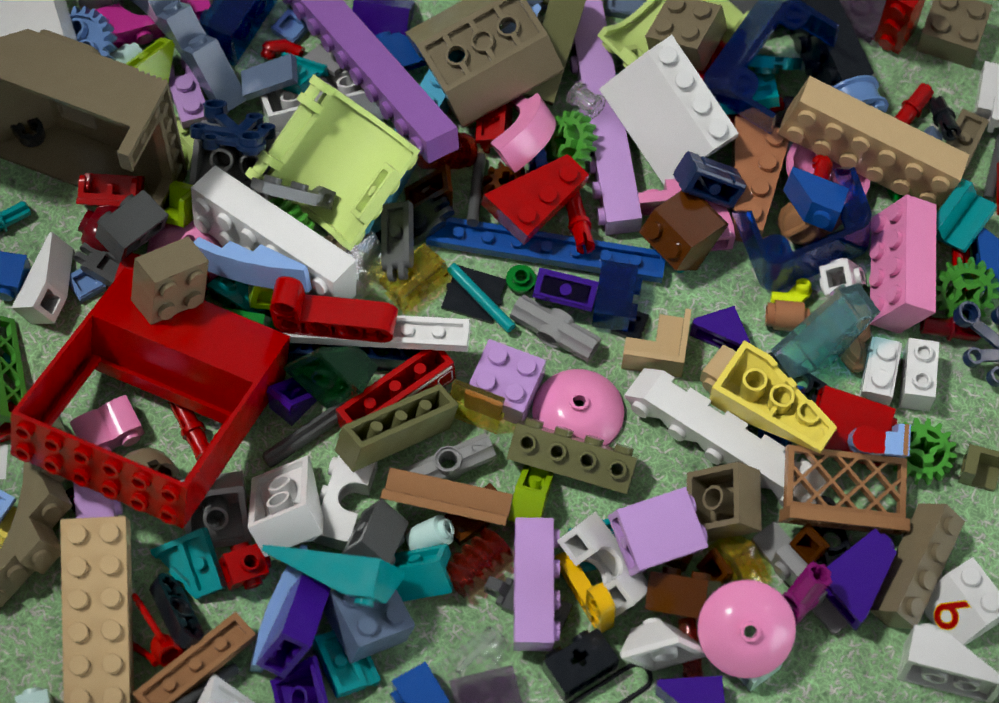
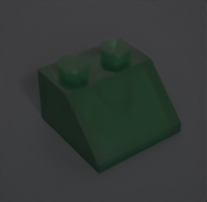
M357 346L323 347L286 364L283 370L321 405L328 409L362 394L378 366Z

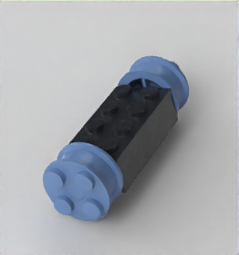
M774 0L772 6L782 10L784 14V27L793 38L795 51L797 54H800L805 64L807 76L822 81L886 113L889 107L888 101L878 93L879 82L877 78L872 76L874 71L840 0Z

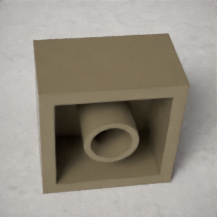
M666 0L645 36L649 50L670 35H673L694 68L704 71L728 29L722 5L701 0Z
M933 0L916 51L971 68L993 5L979 0Z
M189 236L136 257L134 259L131 301L151 325L161 320L170 319L175 314L187 309L196 308L201 303H204L209 260Z
M737 461L687 473V491L696 502L697 509L695 513L699 523L707 531L708 541L762 531L760 470Z

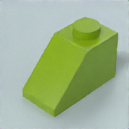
M160 37L126 64L138 68L139 72L144 71L145 74L150 73L151 76L155 75L156 78L167 79L169 83L175 44L171 39Z
M524 465L515 486L509 521L515 522V517L543 518L555 473Z

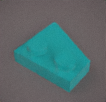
M200 528L150 550L154 558H159L170 569L168 572L176 580L184 584L185 589L194 599H201L228 588L208 528Z

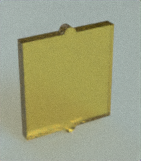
M454 379L451 393H449L459 404L454 418L497 434L500 422L505 416L503 413L505 398Z

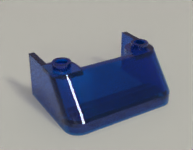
M759 0L756 2L703 77L704 83L718 102L769 134H772L774 131L776 113L752 99L758 90L759 81L756 74L747 68L773 31L781 24L788 29L803 28L832 47L837 42L840 25L800 0Z
M837 167L833 169L838 184L849 188L845 200L846 203L841 211V220L845 229L792 251L789 241L782 235L771 234L762 238L752 211L736 210L732 212L761 287L768 291L783 290L796 284V281L800 278L808 279L820 274L819 266L830 264L831 261L840 258L852 260L867 251L870 241L872 213L855 167Z

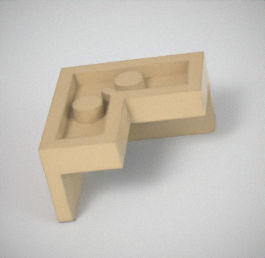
M685 309L684 318L660 314L656 341L626 337L621 369L641 372L644 368L664 370L672 376L682 377L692 309Z

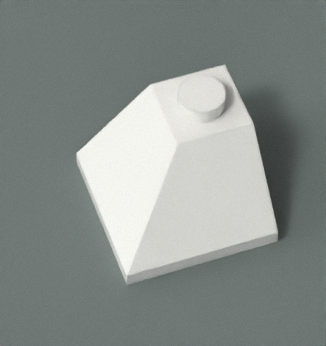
M660 618L644 620L643 625L631 628L620 652L621 659L651 671L706 657L698 642Z

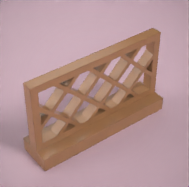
M787 445L785 447L783 509L779 510V523L806 525L809 523L814 527L868 533L876 528L880 534L884 533L894 536L909 532L910 518H906L907 458L823 449L821 454L803 446ZM794 454L805 455L812 464L803 474L794 465ZM814 456H820L821 458L817 460ZM827 457L834 458L842 468L833 477L821 465ZM857 461L864 462L871 470V473L862 481L850 468ZM886 465L898 466L897 479L892 484L880 472ZM815 468L826 480V483L817 491L805 478ZM844 472L856 484L848 494H845L835 482ZM874 475L886 488L876 498L865 486ZM799 482L811 495L805 502L793 501V488ZM829 486L841 498L834 506L827 505L820 496ZM859 489L871 502L864 509H858L849 499ZM888 493L897 502L896 513L887 512L879 502ZM815 500L818 504H813L811 502ZM843 503H845L847 507H840V506H841Z

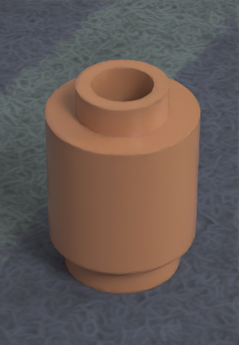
M775 300L774 303L767 302L765 326L772 327L773 330L802 332L803 326H809L810 308H805L804 302Z

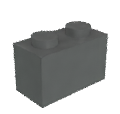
M144 189L135 196L133 194L127 196L121 202L120 208L113 213L111 211L106 212L97 222L98 228L95 238L119 262L123 261L165 227L168 214Z
M381 498L361 513L342 554L380 558L393 565L396 560L394 554L406 539L404 533L409 522Z

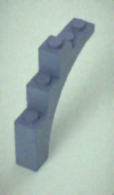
M130 0L155 22L168 39L174 42L175 49L190 68L209 100L220 99L226 101L227 112L247 100L242 96V86L216 38L206 35L191 5L180 0Z

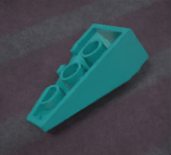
M263 545L262 547L263 552L353 598L355 605L363 607H373L374 602L386 604L405 578L406 571L380 558Z

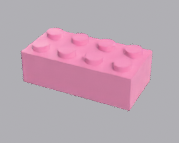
M905 195L872 217L870 223L871 248L869 252L871 258V273L869 276L870 301L868 305L869 312H871L870 325L895 333H902L936 313L937 204Z

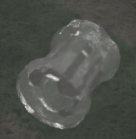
M579 81L572 86L566 99L568 104L578 106L585 111L586 116L592 119L598 116L606 103L603 95H596L590 91L587 84L583 81Z

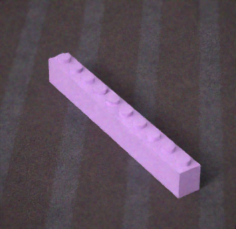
M586 0L571 47L573 56H570V67L572 74L577 73L578 81H574L576 98H581L582 106H579V112L592 118L590 123L596 125V129L592 134L598 136V139L593 141V146L597 150L591 151L592 161L588 162L589 174H595L596 182H592L594 200L599 199L600 208H597V221L599 226L604 225L605 235L639 232L642 224V213L627 132L599 90V88L616 76L612 53L604 48L602 45L603 41L597 36L603 27L607 26L602 0Z

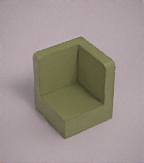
M969 444L963 457L958 483L992 492L995 491L999 476V451Z

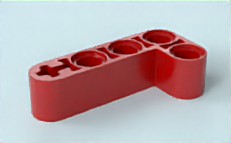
M288 276L276 279L269 308L275 328L284 333L387 343L393 339L398 315L397 307L387 302L305 294L303 284L298 279Z

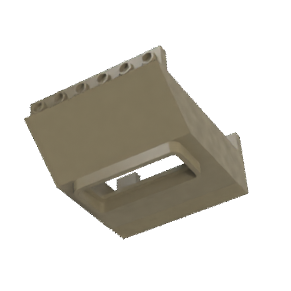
M25 29L0 37V158L77 187L79 176L85 175V173L144 176V190L163 210L169 207V185L174 181L183 182L188 174L167 79L162 80L161 77L156 78L155 75L151 76L150 73L139 72L138 68L102 56L97 49L90 45L43 29L38 33ZM38 117L46 133L45 140L39 146L26 147L13 134L11 125L17 126L18 123H22L26 133L35 135L36 131H32L29 128L27 120Z

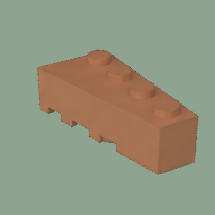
M735 116L734 127L739 135L732 141L731 165L738 170L741 175L740 178L746 184L745 191L734 208L731 209L735 240L759 247L790 141L778 135L779 127Z

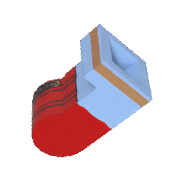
M896 424L892 426V432L878 431L872 426L862 425L852 430L848 435V447L852 452L906 458L910 454L911 424Z

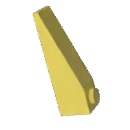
M745 340L711 389V405L725 413L729 411L754 427L821 454L837 429V426L813 400H808L797 388V383L783 373L771 355Z

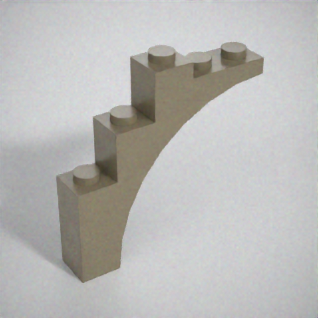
M57 418L52 426L66 432L60 419ZM24 462L23 484L18 507L10 530L0 549V609L35 571L43 575L61 555V545L52 528L73 506L61 484L66 478L50 474L45 469L29 462Z

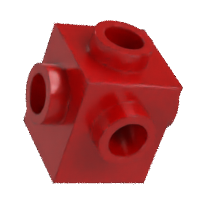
M246 541L236 544L230 548L231 552L223 554L219 559L228 591L244 586L245 590L256 588L263 584L262 580L270 573V557H264L257 543L249 545V542Z

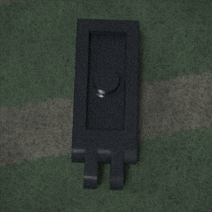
M441 197L438 200L434 198L428 199L413 209L414 246L447 225L446 220L454 215L455 211L452 206H449L450 202L447 197ZM379 230L375 234L381 244V230Z

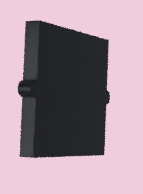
M458 265L497 306L502 304L501 296L506 285V279ZM452 277L451 282L446 284L447 293L441 309L491 324L493 318Z

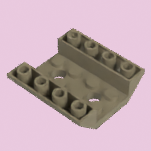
M462 0L405 32L418 56L424 59L444 92L448 105L462 128L467 127L564 72V68L547 32L527 0ZM505 22H513L516 25V29L514 32L506 34L500 30V26ZM455 50H460L464 52L465 57L460 62H452L449 59V55Z

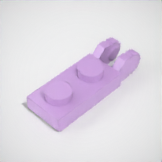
M181 57V66L185 74L175 77L172 64L168 85L182 128H187L191 124L200 123L202 120H207V118L203 114L205 99L200 85Z

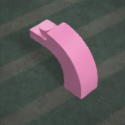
M538 93L528 99L520 96L511 101L519 113L517 120L505 132L490 142L505 165L514 173L530 162L546 146L556 128L555 117Z
M665 179L664 190L648 189L638 193L642 216L650 215L656 207L681 191L676 179ZM705 200L729 224L711 251L733 249L735 230L729 211L724 206Z

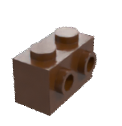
M663 566L662 572L650 571L645 609L698 619L704 603L714 591L721 587L722 582L711 581V574L692 571L691 577L681 576L682 569Z

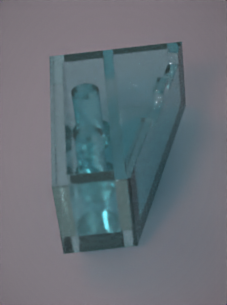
M860 283L847 287L841 285L830 293V297L772 348L771 351L792 379L830 367L874 320L880 311Z

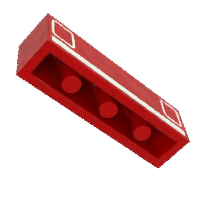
M421 350L338 407L336 414L339 426L342 428L343 425L438 384L445 387L456 379L454 361L445 351Z

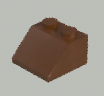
M681 190L652 211L639 233L676 271L698 270L729 224L704 199Z

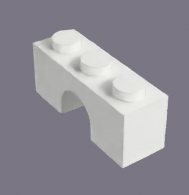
M339 455L338 457H332L328 470V475H331L328 486L323 485L319 496L320 503H322L323 534L319 535L314 540V543L344 550L359 520L358 513L345 510L340 503L345 496L352 493L369 496L378 469L377 462L352 472Z
M596 511L557 540L575 566L583 561H587L599 570L602 576V583L614 601L615 618L635 605L647 594L648 580L642 572L633 576L629 575L615 536Z

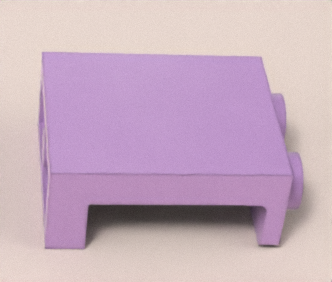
M686 487L617 509L608 515L630 576L689 554L699 553L708 548L707 531L699 523L695 513L697 509L696 502L693 496L688 494Z

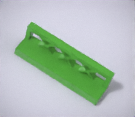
M0 316V326L6 328L7 338L4 339L0 335V348L10 356L11 363L8 364L0 356V426L4 422L11 423V412H9L7 401L10 399L17 406L27 393L15 319ZM4 374L15 383L14 390L4 381Z

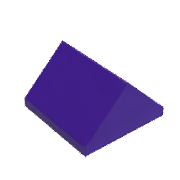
M353 0L352 11L374 35L390 31L391 34L399 32L406 36L405 32L410 30L415 0Z
M311 656L297 664L285 679L277 676L270 681L275 703H328L317 656Z

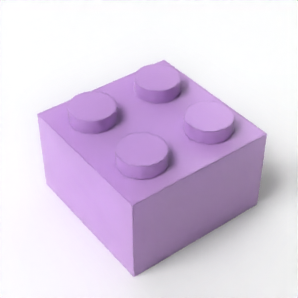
M489 339L467 386L465 405L514 424L520 420L525 421L534 397L545 376L546 360Z

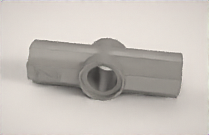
M524 294L516 301L510 313V319L535 332L539 340L555 349L560 346L586 362L592 359L601 343L600 337L575 324L574 319L567 312L559 308L551 310Z
M483 433L456 446H443L436 451L435 455L401 470L456 481L463 473L497 459L489 437L486 433ZM446 460L456 462V465L449 469L441 466Z

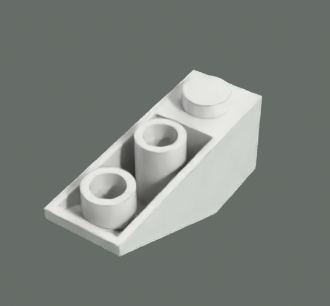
M49 232L11 307L32 324L55 323L68 296L73 248L53 232Z

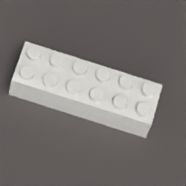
M216 165L191 187L194 225L200 232L208 233L217 239L221 246L232 241L254 251L260 244L308 266L312 290L305 292V294L353 299L356 296L357 259Z

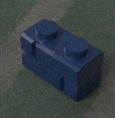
M690 151L685 153L673 174L682 192L729 209L734 208L746 188V184L740 178L741 175L736 168L704 156L700 157L698 154Z

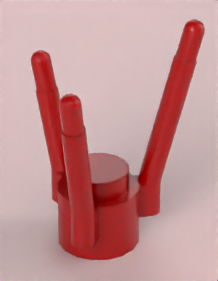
M132 593V599L155 635L151 640L150 650L152 653L133 642L134 651L148 659L153 667H157L159 664L166 667L179 657L185 649L179 647L169 634L161 632L138 594Z

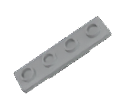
M772 522L752 538V543L773 566L776 574L791 587L808 564L789 545L792 539L777 522ZM825 591L819 598L817 606L811 611L831 634L836 635L849 623L826 598L828 592Z

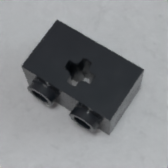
M598 628L591 632L588 630L580 632L572 639V644L563 649L561 646H558L545 655L546 659L543 661L542 670L563 701L618 668L619 658ZM577 658L579 661L585 659L584 666H581L579 663L573 665V659Z

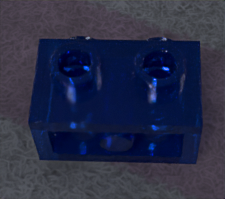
M608 260L602 261L593 312V327L628 332L629 321H636L638 304L632 303L633 296H640L643 279L637 277L639 265Z

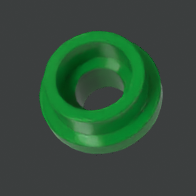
M516 265L507 272L506 284L513 292L527 293L535 286L536 275L530 267ZM524 275L526 279L519 281L516 279V276Z

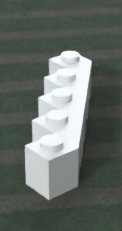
M648 368L642 370L624 394L625 398L632 405L631 409L635 414L642 418L652 417L661 419L667 426V431L671 437L678 441L697 442L705 451V457L716 465L739 461L760 470L761 488L771 489L778 497L779 504L783 507L785 447L765 434L762 438L748 431V423L729 411H726L724 415L710 406V399L691 387L686 392L672 383L674 377L666 371ZM803 458L800 462L794 460V465L802 474L812 466L810 462ZM816 468L805 477L816 491L826 483ZM800 482L793 488V501L805 502L811 497Z

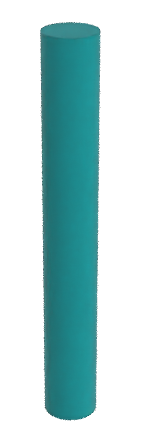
M456 263L448 267L447 272L507 333L515 328L516 324Z

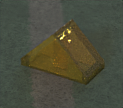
M741 535L720 539L708 546L707 550L709 552L712 548L716 547L733 570L732 582L737 580H756L766 584L771 580L756 545Z

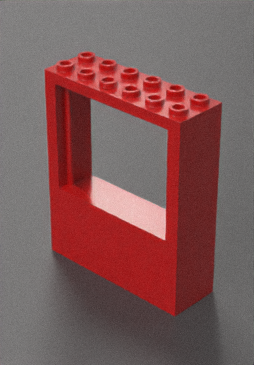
M124 268L11 412V455L20 461L29 462L43 468L50 474H56L73 481L78 486L87 487L101 493L108 499H114L131 506L136 511L145 512L159 518L166 524H173L184 529L268 404L266 392L268 387L284 380L291 336L207 301H204V303H201L196 308L187 309L175 314L170 319L161 320L151 325L131 301L133 271ZM94 370L222 423V426L183 482L52 426Z

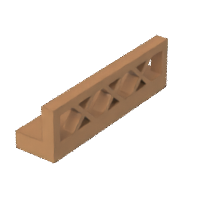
M390 467L385 489H382L380 498L506 526L514 494Z
M235 611L206 634L198 643L191 646L134 691L135 703H176L257 639L255 632Z

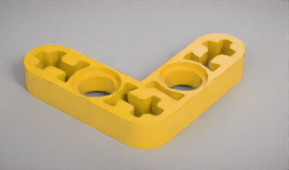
M565 551L555 555L554 559H560V573L594 629L598 628L601 633H604L613 628L615 604L605 585L600 582L592 586L580 565L575 566Z

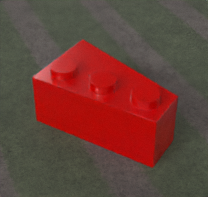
M566 154L484 194L481 205L525 245L586 185L589 173L570 155Z

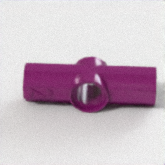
M815 562L808 564L787 592L782 594L793 611L796 626L810 610L817 606L819 598L833 582L831 580L832 572L824 564L820 565Z

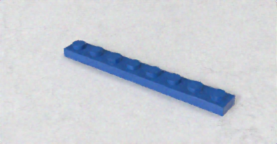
M454 217L448 218L446 220L447 225L426 238L427 246L662 283L666 261L654 249L593 240L595 242V249L588 254L583 244L584 254H580L576 250L573 236L538 231L523 245L503 225L479 222L476 227H471L467 225V219Z

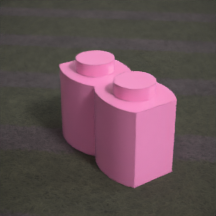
M126 395L115 398L98 409L88 411L69 422L76 437L111 452L119 446L129 447L136 444L140 437L145 434Z

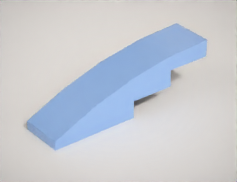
M200 237L194 241L195 245L209 260L208 271L248 285L274 289L277 278L288 276L298 279L303 284L305 292L312 290L308 266L260 244L254 251H251L232 241L226 243L222 248Z
M301 544L299 549L307 550L308 545ZM289 565L284 570L263 615L254 644L249 668L250 672H263V668L255 665L289 589L303 573Z

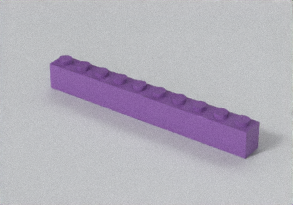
M282 0L293 8L299 20H303L307 24L312 36H317L321 40L325 51L331 52L335 56L341 69L345 68L349 72L356 86L360 85L363 88L368 100L371 103L375 102L382 116L386 120L390 119L396 131L421 150L419 154L428 164L459 149L457 126L343 0Z

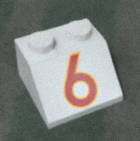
M972 557L947 573L937 582L924 614L940 631L948 632L965 646L999 624V590Z

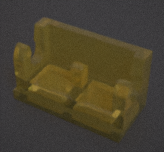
M423 243L414 250V266L408 268L407 280H400L397 270V281L389 282L387 273L379 278V282L387 290L384 294L406 314L449 279L446 262Z

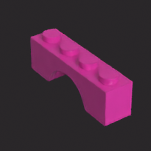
M180 0L191 5L202 28L214 23L209 0ZM120 3L95 9L105 16L115 28L112 33L118 39L112 43L118 48L126 43L130 45L133 42L144 45L154 39L166 36L148 15L131 13L123 8Z

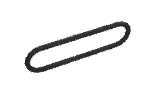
M633 663L627 664L568 703L579 702L630 668L640 666ZM643 668L648 674L647 683L619 703L631 701L651 686L653 681L651 670Z

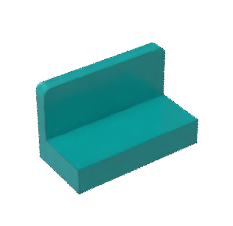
M962 178L937 212L936 240L960 252H966L997 210L996 204L977 195L973 183Z
M448 544L394 554L396 560L393 565L406 571L405 578L396 589L403 602L452 592L453 585L446 570L452 555Z

